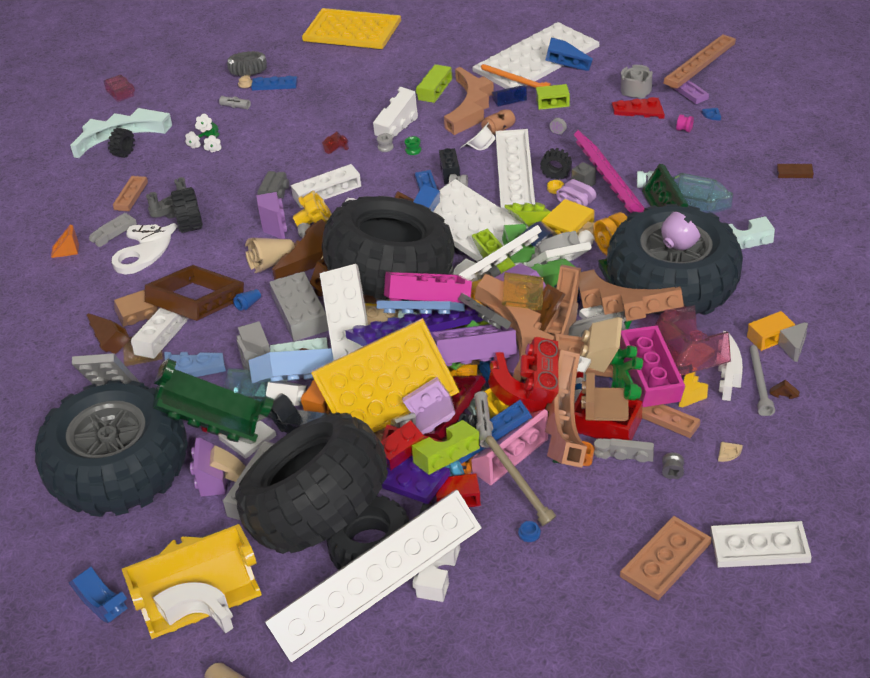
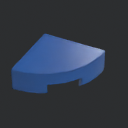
M718 108L702 109L704 117L711 120H721Z

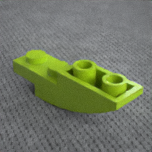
M488 228L472 235V239L483 258L503 247ZM508 257L496 266L502 274L516 265Z

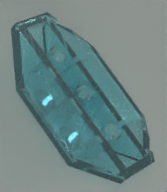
M679 173L672 177L688 202V206L697 207L702 212H711L713 214L731 209L733 193L715 179L686 173Z

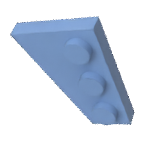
M164 352L165 360L169 358L176 361V370L195 377L226 371L223 353L188 355V352H181L180 355H172L171 352Z

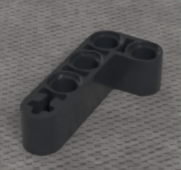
M283 393L274 399L269 413L278 429L287 434L314 419L328 415L320 412L297 410L292 401Z

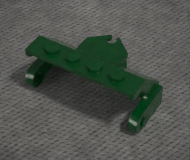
M169 358L160 365L154 381L157 388L153 409L167 413V417L173 420L188 421L187 424L192 427H205L207 432L219 435L221 433L226 435L227 439L233 442H239V440L248 444L256 442L258 434H255L256 424L269 415L274 401L273 398L264 396L262 401H258L175 369L176 361Z

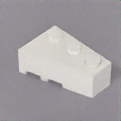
M399 87L397 96L390 99L391 104L387 109L384 108L373 122L374 134L376 136L383 133L391 134L392 137L397 136L400 131L418 118L415 91Z

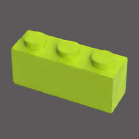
M435 64L416 87L418 100L435 103L452 80V68Z

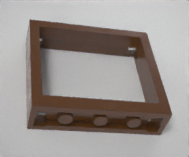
M191 265L146 284L144 290L145 302L198 321L234 304L233 300L236 295L244 292V282ZM191 283L214 290V292L196 300L173 291Z

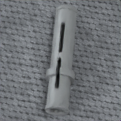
M480 391L474 395L478 421L476 429L479 431L480 446L488 448L489 445L486 442V437L492 436L493 423L490 421L487 393Z

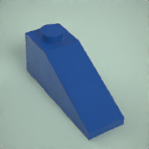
M551 37L545 60L589 71L593 58L570 43Z

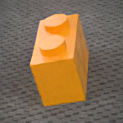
M782 311L749 323L747 338L762 351L777 345L780 330L795 326V323Z

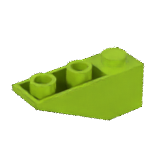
M537 202L535 204L513 203L504 206L517 220L528 227L542 221L551 212L545 208L544 204Z

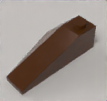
M320 219L305 231L306 235L301 241L297 240L294 243V249L290 253H285L272 268L274 280L315 268L317 261L323 256L321 246L326 224L324 220Z

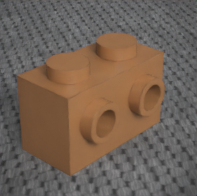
M144 290L114 300L115 312L123 327L150 319L158 311L157 306L145 302Z

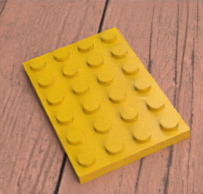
M322 8L302 35V39L307 42L383 49L401 22V16Z
M423 318L311 372L332 413L351 414L352 417H356L368 424L373 432L385 428L387 424L391 425L393 418L411 413L403 403L402 398L436 377L439 378L451 396L459 393V388Z

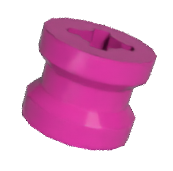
M680 114L676 129L678 131L685 130L690 133L694 117H685Z

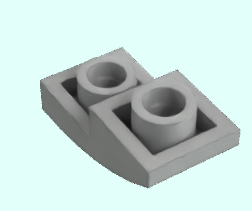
M412 412L393 418L391 426L400 428L410 420L416 426V415Z

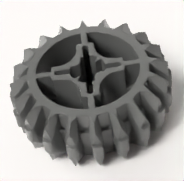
M258 51L238 52L227 59L229 72L236 76L261 73L267 68L265 54Z

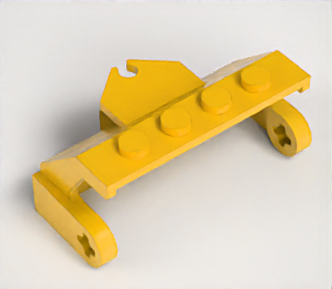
M240 524L203 538L183 536L181 537L182 543L177 544L176 540H172L159 555L122 568L136 611H142L151 639L174 632L181 627L209 617V615L204 613H192L169 625L158 612L153 597L170 587L191 582L211 585L225 595L229 608L239 606L262 595L250 567L257 564L255 555Z

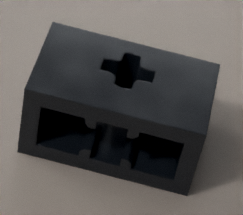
M455 148L439 150L444 184H449L450 174L460 176Z

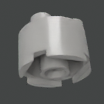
M632 65V68L629 69L628 66L621 71L622 95L640 99L645 98L652 91V70L650 72L649 68L644 65Z

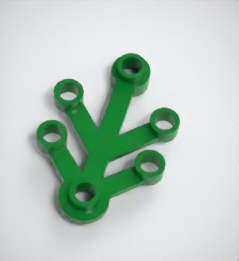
M630 345L624 350L619 347L610 362L613 366L611 388H624V398L636 400L640 398L642 390L641 387L633 383L628 371L631 369L641 370L643 359L636 357L637 347ZM626 357L632 358V360L628 362H623L624 358Z

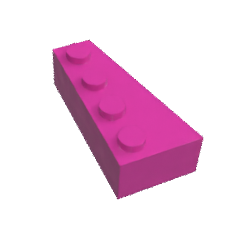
M386 272L384 295L390 298V301L406 299L409 301H451L463 303L458 298L461 293L471 298L472 281L461 275Z

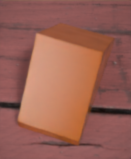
M70 224L52 246V258L78 254L79 242L73 225Z

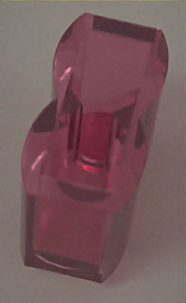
M121 74L104 80L106 91L117 102L134 96L133 92H135L133 84L129 83L126 77H123Z

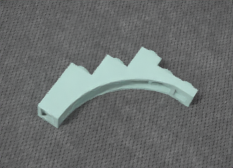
M138 108L131 116L114 113L107 121L90 119L82 127L83 133L70 145L73 156L80 158L89 148L108 140L109 136H112L110 133L116 128L128 129L133 133L156 132L165 134L172 127L170 113Z

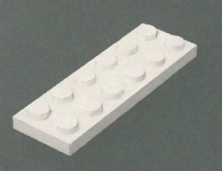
M357 264L320 273L334 360L363 347L347 339L345 330L353 329V326L368 325Z

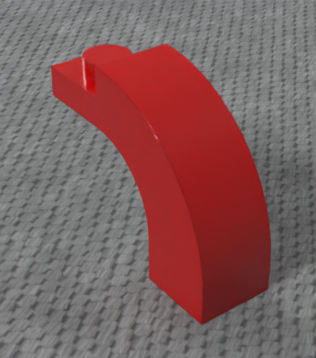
M495 352L494 359L490 362L491 373L488 380L494 395L509 407L521 400L530 413L544 410L547 403L527 399L525 383L511 376L504 353Z

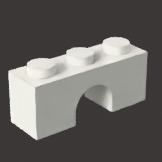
M460 544L414 576L413 588L416 589L417 598L444 601L449 586L448 571L438 569V567L441 565L455 566L460 551Z

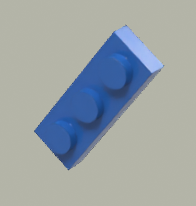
M297 76L253 78L251 87L252 91L294 89L297 87L298 79Z

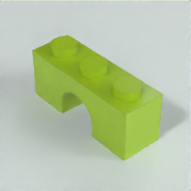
M462 420L446 428L447 441L437 442L428 437L412 445L413 463L430 475L480 449L479 431Z

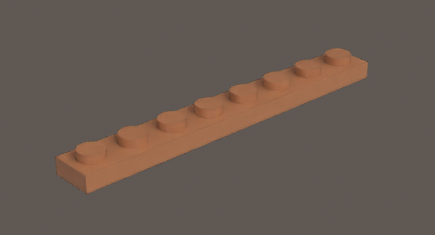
M722 34L665 77L663 84L678 89L735 45L736 39Z

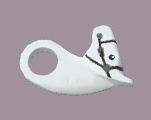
M173 223L165 227H160L156 224L130 226L126 233L127 237L136 239L140 244L117 251L112 257L113 268L117 273L133 274L153 264L168 247L171 234L178 225ZM125 258H139L132 264H121V261Z

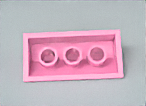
M544 409L531 413V419L497 440V443L514 466L548 440V433H545L548 419L547 410ZM490 447L477 453L472 459V473H477V476L489 485L495 483L508 472Z

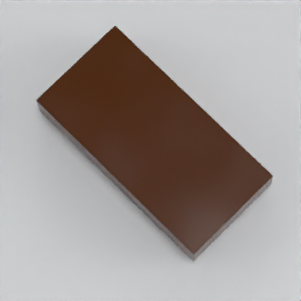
M777 164L778 178H813L812 164Z

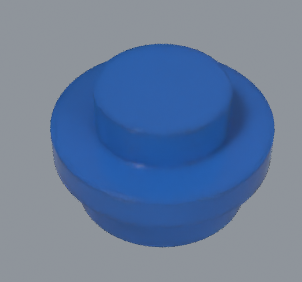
M526 521L520 526L518 535L525 542H534L539 539L541 530L535 522Z

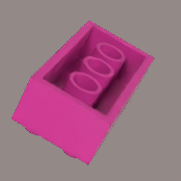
M658 325L621 330L619 347L624 350L628 345L636 346V357L643 359L641 370L631 369L628 371L633 383L641 387L642 393L638 400L643 401V407L681 402L685 384ZM626 357L624 358L623 362H628L632 360V358Z

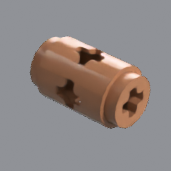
M504 109L486 117L482 121L481 127L483 128L489 122L487 127L495 135L496 131H504L512 127L515 123V116L511 110Z

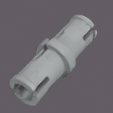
M221 96L219 99L220 105L232 108L237 107L248 110L251 106L249 100L239 99L235 96L233 98Z

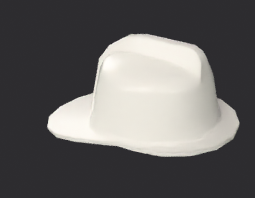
M489 122L466 144L476 150L488 148L495 140V136L487 127Z

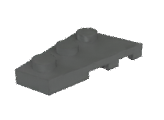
M463 293L458 298L464 304L478 311L480 318L498 329L501 326L508 329L512 323Z

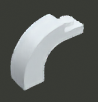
M197 582L183 583L170 587L153 597L158 612L169 625H172L188 614L204 613L211 616L225 633L233 629L231 622L233 615L229 610L225 595L211 585Z

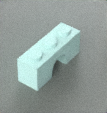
M767 217L749 220L748 230L745 231L736 229L733 224H728L733 229L741 249L773 243L775 229Z

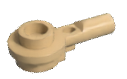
M251 75L242 76L239 79L238 86L240 88H249L252 85Z

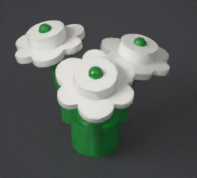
M202 114L196 118L197 122L195 124V127L200 129L202 133L196 135L193 131L189 132V134L185 135V142L188 146L195 149L201 145L199 142L200 138L206 135L208 138L204 139V149L210 150V152L219 151L221 145L220 139H217L219 136L218 126L213 123L211 118H208L207 114Z

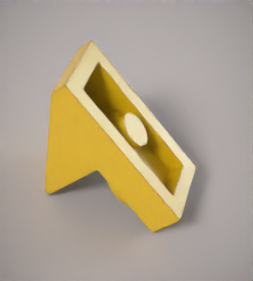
M688 366L683 381L685 389L681 402H679V407L683 408L707 398L708 384L698 382L699 376H696V367Z

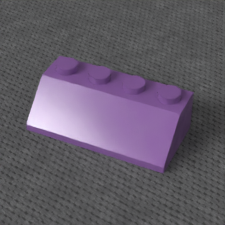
M488 324L430 332L447 366H451L455 362L469 364L472 363V360L477 359L479 361H490L491 357L495 356V352H503L505 358H510L511 355L517 354L516 330L510 326L508 329L503 326L498 329Z

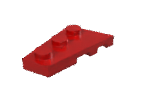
M659 97L612 102L614 115H643L646 118L656 116L659 119H664L665 117Z

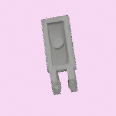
M123 213L90 234L89 240L98 247H101L108 243V240L128 230L130 226L136 225V219L127 213Z
M598 438L594 441V455L597 458L607 459L615 457L619 460L627 458L635 459L639 462H653V443L612 438Z

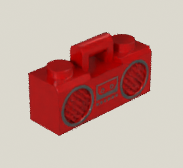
M534 337L531 344H527L526 355L521 356L520 375L527 377L525 382L527 399L551 404L559 393L558 341Z

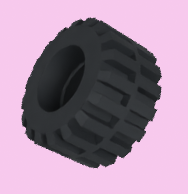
M189 187L171 191V199L180 232L184 233L202 229L203 223L194 189Z

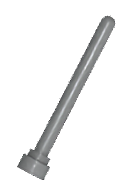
M752 345L750 347V354L760 401L757 404L758 413L761 416H771L775 413L774 403L768 398L758 348Z

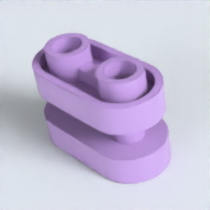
M575 179L568 181L565 186H562L556 192L557 199L560 202L567 199L585 207L596 198V192L591 186Z

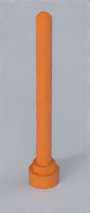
M486 64L481 65V69L534 88L551 86V83L548 82L538 83Z

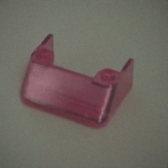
M695 305L666 309L654 325H658L680 375L731 362L729 332L726 331L707 336L702 331L697 330Z

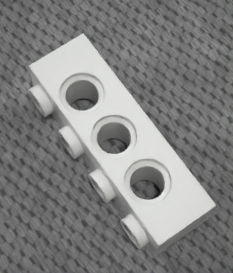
M350 164L293 184L291 189L294 200L302 208L303 206L298 198L300 196L304 198L306 194L313 190L325 200L361 187L359 172Z
M159 308L132 337L131 345L133 346L134 355L154 359L189 318Z

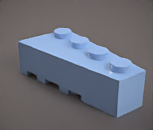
M332 348L269 352L249 360L252 383L269 381L280 382L286 379L288 381L299 380V378H304V380L314 379L311 372L334 361Z

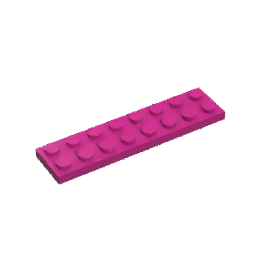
M578 130L574 134L577 138L576 143L588 157H591L589 160L593 165L597 166V171L604 175L603 179L608 184H612L610 188L616 194L619 193L617 197L623 203H626L624 205L630 213L644 212V206L599 148Z

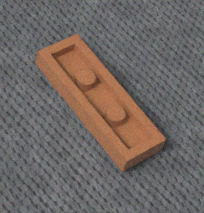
M131 176L113 203L114 210L130 211L147 185V177Z
M664 404L642 408L643 419L688 438H691L700 426V419Z

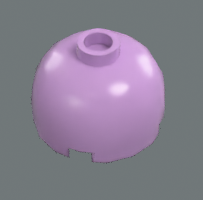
M673 212L666 218L662 224L661 233L664 239L663 242L668 248L687 250L699 240L700 233L691 221L687 223L684 220L686 216L679 212Z

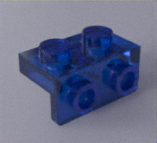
M524 85L492 92V98L497 106L527 100V87Z

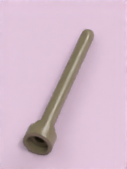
M487 436L486 442L538 512L536 515L539 517L537 520L540 524L544 526L556 517L553 510L544 507L494 437Z

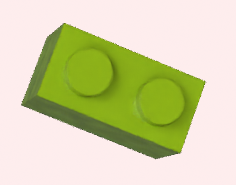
M567 84L536 87L538 109L569 107L570 94Z

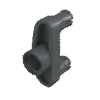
M179 177L178 180H174L176 190L186 188L185 178ZM150 192V195H146L150 216L176 217L171 195L159 202L156 192Z

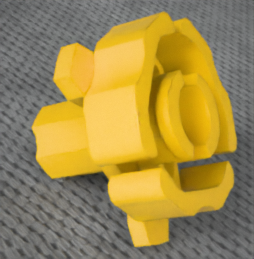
M313 190L306 194L304 198L302 196L298 198L304 209L293 215L297 226L301 223H316L320 219L327 223L332 214L317 192L315 193Z

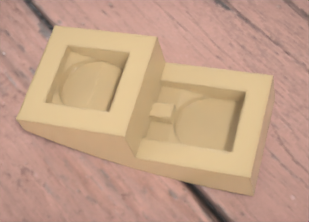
M214 446L211 449L210 466L225 471V478L236 482L246 466L233 454L218 446Z

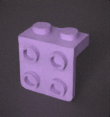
M438 377L402 398L409 411L415 413L416 427L422 434L430 433L436 426L449 421L455 415L451 395Z

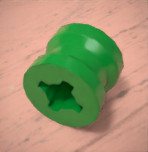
M412 136L405 139V152L408 155H417L421 152V147L419 146L421 144L420 138Z

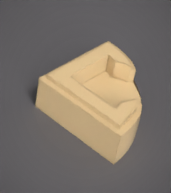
M721 442L718 461L725 462L737 458L742 452L743 445Z

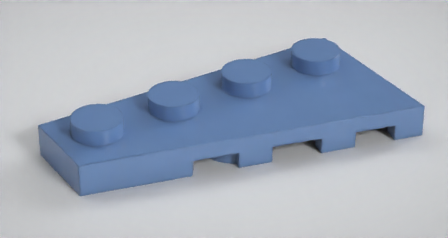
M377 301V309H384V313H395L396 310H402V313L413 314L414 310H420V314H432V311H438V314H450V311L465 312V304L451 301Z

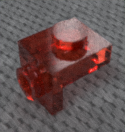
M337 131L322 142L327 154H331L340 146L345 150L349 149L348 139Z

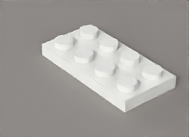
M802 521L711 526L710 533L718 568L811 563V553Z

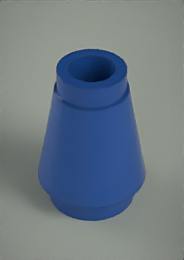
M257 289L239 293L233 300L234 305L240 311L247 310L261 298V294Z

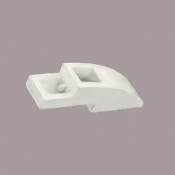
M723 331V338L718 339L717 350H720V352H716L715 364H719L718 371H722L721 378L725 379L720 380L719 392H723L722 400L730 401L732 387L741 388L743 366L736 342L728 331Z

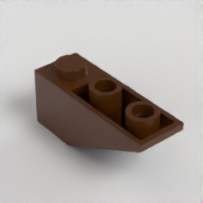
M90 313L87 314L90 321L89 325L95 332L94 335L100 343V348L105 352L110 351L113 354H117L130 340L124 327L111 320Z

